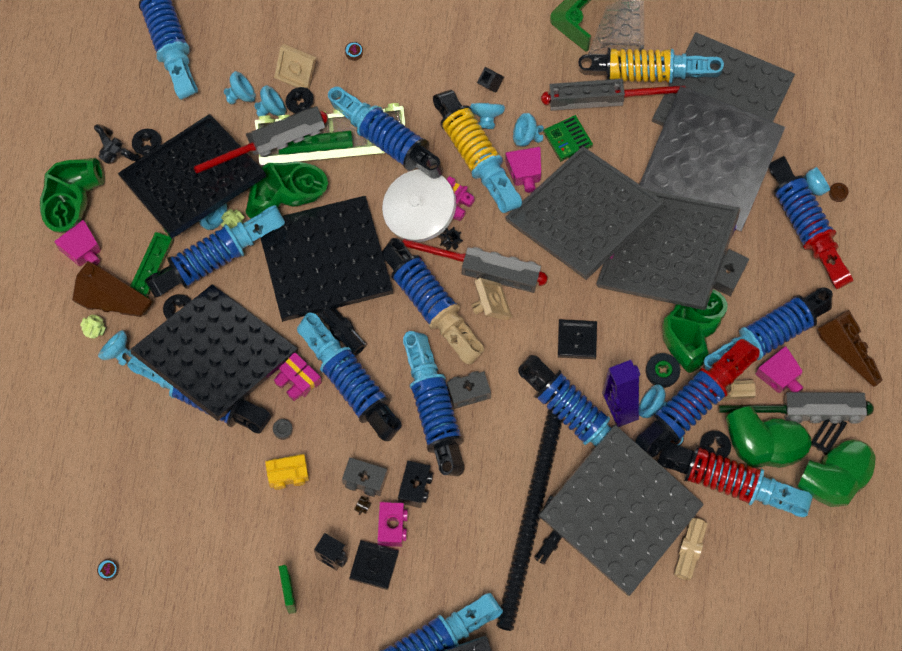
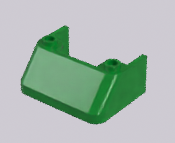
M564 0L552 11L550 22L556 29L587 52L589 51L591 35L582 29L579 24L583 21L581 10L591 0ZM620 0L630 9L634 5V0Z

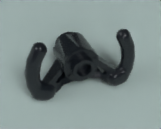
M100 124L94 126V130L99 134L103 144L98 157L105 163L110 165L121 156L132 161H138L141 158L139 154H133L122 146L124 143L118 138H109L108 136L113 134L111 129Z

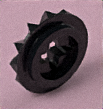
M298 87L288 93L285 104L289 111L296 114L314 105V96L308 88ZM302 98L304 102L298 105L297 100L300 101Z
M153 129L139 130L132 138L133 149L142 156H145L161 145V137ZM150 140L151 146H150V145H149V146H148V145H145V146H144L143 141H147V142H148V141Z
M181 294L169 297L163 306V313L166 319L175 314L174 305L179 308L184 307L191 301L190 298Z
M710 431L702 437L700 448L707 450L709 453L713 452L716 456L722 455L724 459L731 452V442L724 433ZM714 440H716L717 446L721 447L718 448L716 453L713 448L709 447L713 445Z

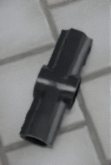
M336 308L326 309L318 313L320 318L328 325L332 335L339 342L341 341L345 347H349L354 356L364 350L366 347L365 342L355 332L350 321L346 317L343 318Z

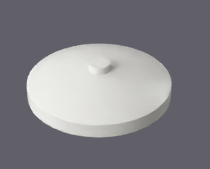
M419 169L409 171L398 177L388 188L382 205L383 217L390 230L399 238L414 242L428 241L440 235L451 223L456 210V196L452 186L442 175L439 178L433 179Z

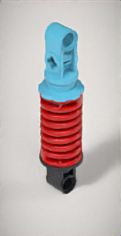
M669 442L660 451L657 462L664 468L685 474L684 481L686 482L689 481L700 485L703 480L705 488L711 483L710 489L715 490L718 486L717 491L719 493H722L725 488V495L729 496L731 491H733V498H737L739 494V500L749 505L758 500L763 505L768 504L798 517H806L809 513L813 499L809 492L782 484L773 478L764 477L763 469L760 470L754 467L752 469L751 466L745 467L744 463L737 464L735 460L730 462L729 458L723 459L722 455L716 456L715 453H709L707 450L700 448V446H696L692 451Z

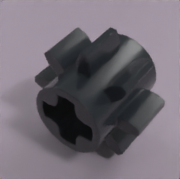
M455 227L451 228V230L445 228L444 234L438 236L441 239L440 246L446 247V250H449L451 247L456 250L458 244L463 242L460 239L461 232L456 231Z

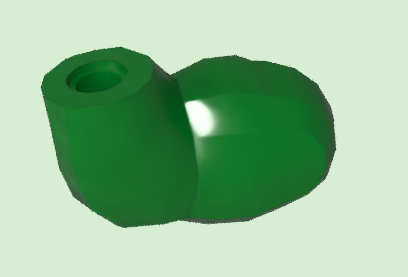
M297 161L287 163L268 162L261 167L267 177L250 188L245 211L251 219L274 205L277 208L282 204L294 207L315 202L326 192L328 185L327 176L323 170L308 163Z
M714 289L706 310L676 304L675 308L664 318L662 323L664 343L670 353L688 373L698 370L704 364L705 357L709 355L706 338L714 334L727 312L728 304L725 297Z
M750 406L737 409L726 416L730 438L737 456L752 468L764 466L782 468L791 466L804 459L811 449V436L808 430L797 422L783 419H769L763 422L753 407Z
M851 439L841 442L823 457L822 463L809 460L797 487L809 492L815 500L829 507L847 506L856 493L867 486L873 476L876 460L874 451L867 443L860 440Z

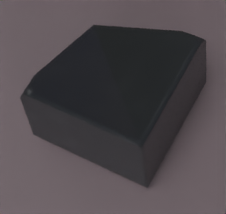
M484 67L477 83L493 92H497L504 76Z

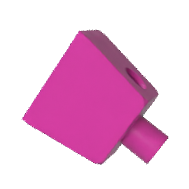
M540 147L505 152V163L514 185H524L525 192H533L536 189L535 183L541 181Z
M84 220L54 241L59 251L78 266H82L87 261L97 266L100 262L96 255L101 250Z
M786 346L761 365L756 372L757 377L778 393H782L787 388L791 392H800L804 388L797 381L803 371Z

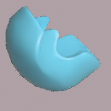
M817 167L806 173V181L809 184L808 189L812 190L813 195L821 196L830 190L828 183Z

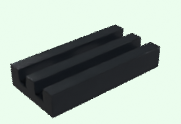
M828 419L825 420L811 442L812 447H816L818 451H822L826 455L847 423L842 420L839 423L841 425L828 447L825 448V442L838 424H832L819 444L817 440L830 421Z

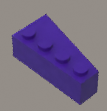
M631 360L608 369L602 395L617 427L639 420L640 371L637 365H633Z

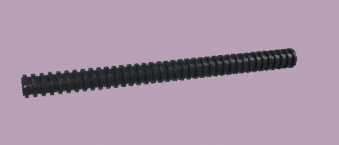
M555 407L547 411V421H545L544 432L542 433L543 438L540 440L542 444L539 445V455L536 457L538 461L535 462L536 467H534V473L532 474V484L529 486L531 490L528 491L529 496L526 499L528 502L525 503V513L522 515L524 519L521 520L522 525L519 528L521 531L518 532V543L515 545L517 549L514 550L515 555L512 557L514 561L511 562L512 567L509 570L511 573L508 574L509 579L506 582L508 585L505 586L507 591L504 592L505 598L502 599V602H504L501 604L503 612L498 617L499 622L496 624L498 628L506 631L514 630L513 624L516 622L514 618H517L516 612L519 609L517 606L520 605L519 600L522 597L520 594L523 592L521 588L524 587L523 581L526 580L524 575H527L526 569L529 567L527 563H530L528 558L531 557L530 551L533 550L531 546L534 545L533 540L536 537L534 534L537 533L536 528L539 525L537 523L540 520L538 515L543 508L541 504L544 503V493L547 491V481L550 478L548 475L551 474V464L554 461V452H556L555 446L558 444L559 429H561V423H563V419L559 420L557 418L560 412L556 415L552 413Z

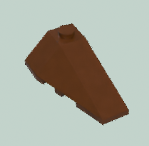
M89 261L76 275L72 300L88 310L99 309L103 312L113 311L123 315L142 317L152 303L150 299Z
M850 310L818 328L820 338L873 387L883 381L874 359L867 354L869 347L866 342H862L859 336L861 329Z

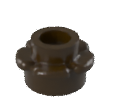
M361 496L354 509L359 513L358 515H361L362 512L367 513L371 505L368 502V497L366 499Z

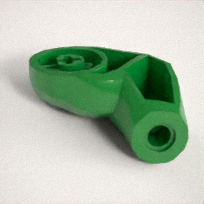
M97 158L58 162L45 173L44 188L40 197V213L43 222L50 230L57 233H66L81 222L88 203L86 193L105 183L103 167Z

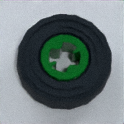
M656 354L647 363L646 375L653 385L659 384L663 388L670 387L680 377L681 369L679 362L670 354ZM660 368H667L666 373H659Z

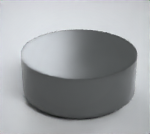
M286 419L276 421L273 425L275 437L281 440L288 439L293 433L292 424Z

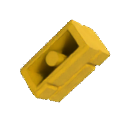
M304 454L265 461L270 488L274 487L275 490L286 488V485L289 484L301 486L305 484V481H309Z

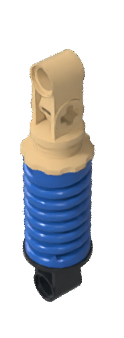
M392 238L382 251L384 260L393 269L391 278L401 287L406 296L409 297V300L413 302V305L417 307V310L429 324L430 329L435 330L439 328L440 334L447 339L448 343L460 356V359L466 364H473L484 351V347L474 336L471 329L464 323V319L457 314L460 306L451 297H448V293L444 291L443 286H440V282L436 280L435 276L431 275V271L427 269L421 256H412L401 240Z

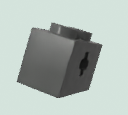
M729 249L724 257L713 289L731 297L748 264L749 258Z
M475 371L466 377H454L447 382V390L453 409L491 399V390L485 372L479 373V371Z
M349 457L342 477V483L349 490L356 491V489H359L368 496H381L388 472L386 468ZM367 476L368 480L365 479V482L361 481V478Z

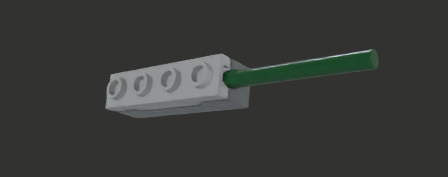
M786 392L783 398L784 405L718 406L719 413H731L737 409L750 406L753 407L756 413L785 414L786 421L797 423L802 421L821 423L828 419L833 424L841 423L842 420L857 424L863 421L866 416H870L874 411L873 404L866 401L865 393Z

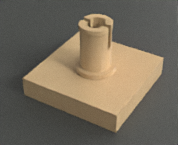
M283 44L280 47L274 78L297 88L305 87L309 89L316 57Z
M483 278L475 280L480 300L472 304L474 313L478 315L484 311L486 316L505 321L512 318L501 283Z

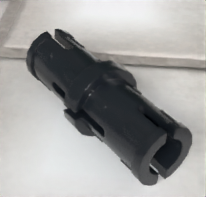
M553 530L549 537L544 539L543 546L534 556V559L538 561L544 555L539 563L545 565L551 553L557 550V544L562 537Z

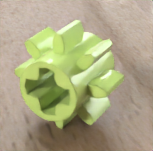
M229 209L222 215L221 219L223 222L221 225L224 227L227 224L230 228H234L238 222L243 224L242 219L245 217L237 209L235 211Z
M97 315L83 318L80 325L83 334L93 339L98 337V335H103L106 328L104 327L103 319Z

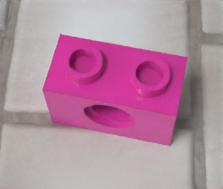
M380 502L378 545L402 547V541H406L407 529H403V521L407 522L408 509H404V503ZM390 521L398 523V526L394 529L389 528L387 525Z

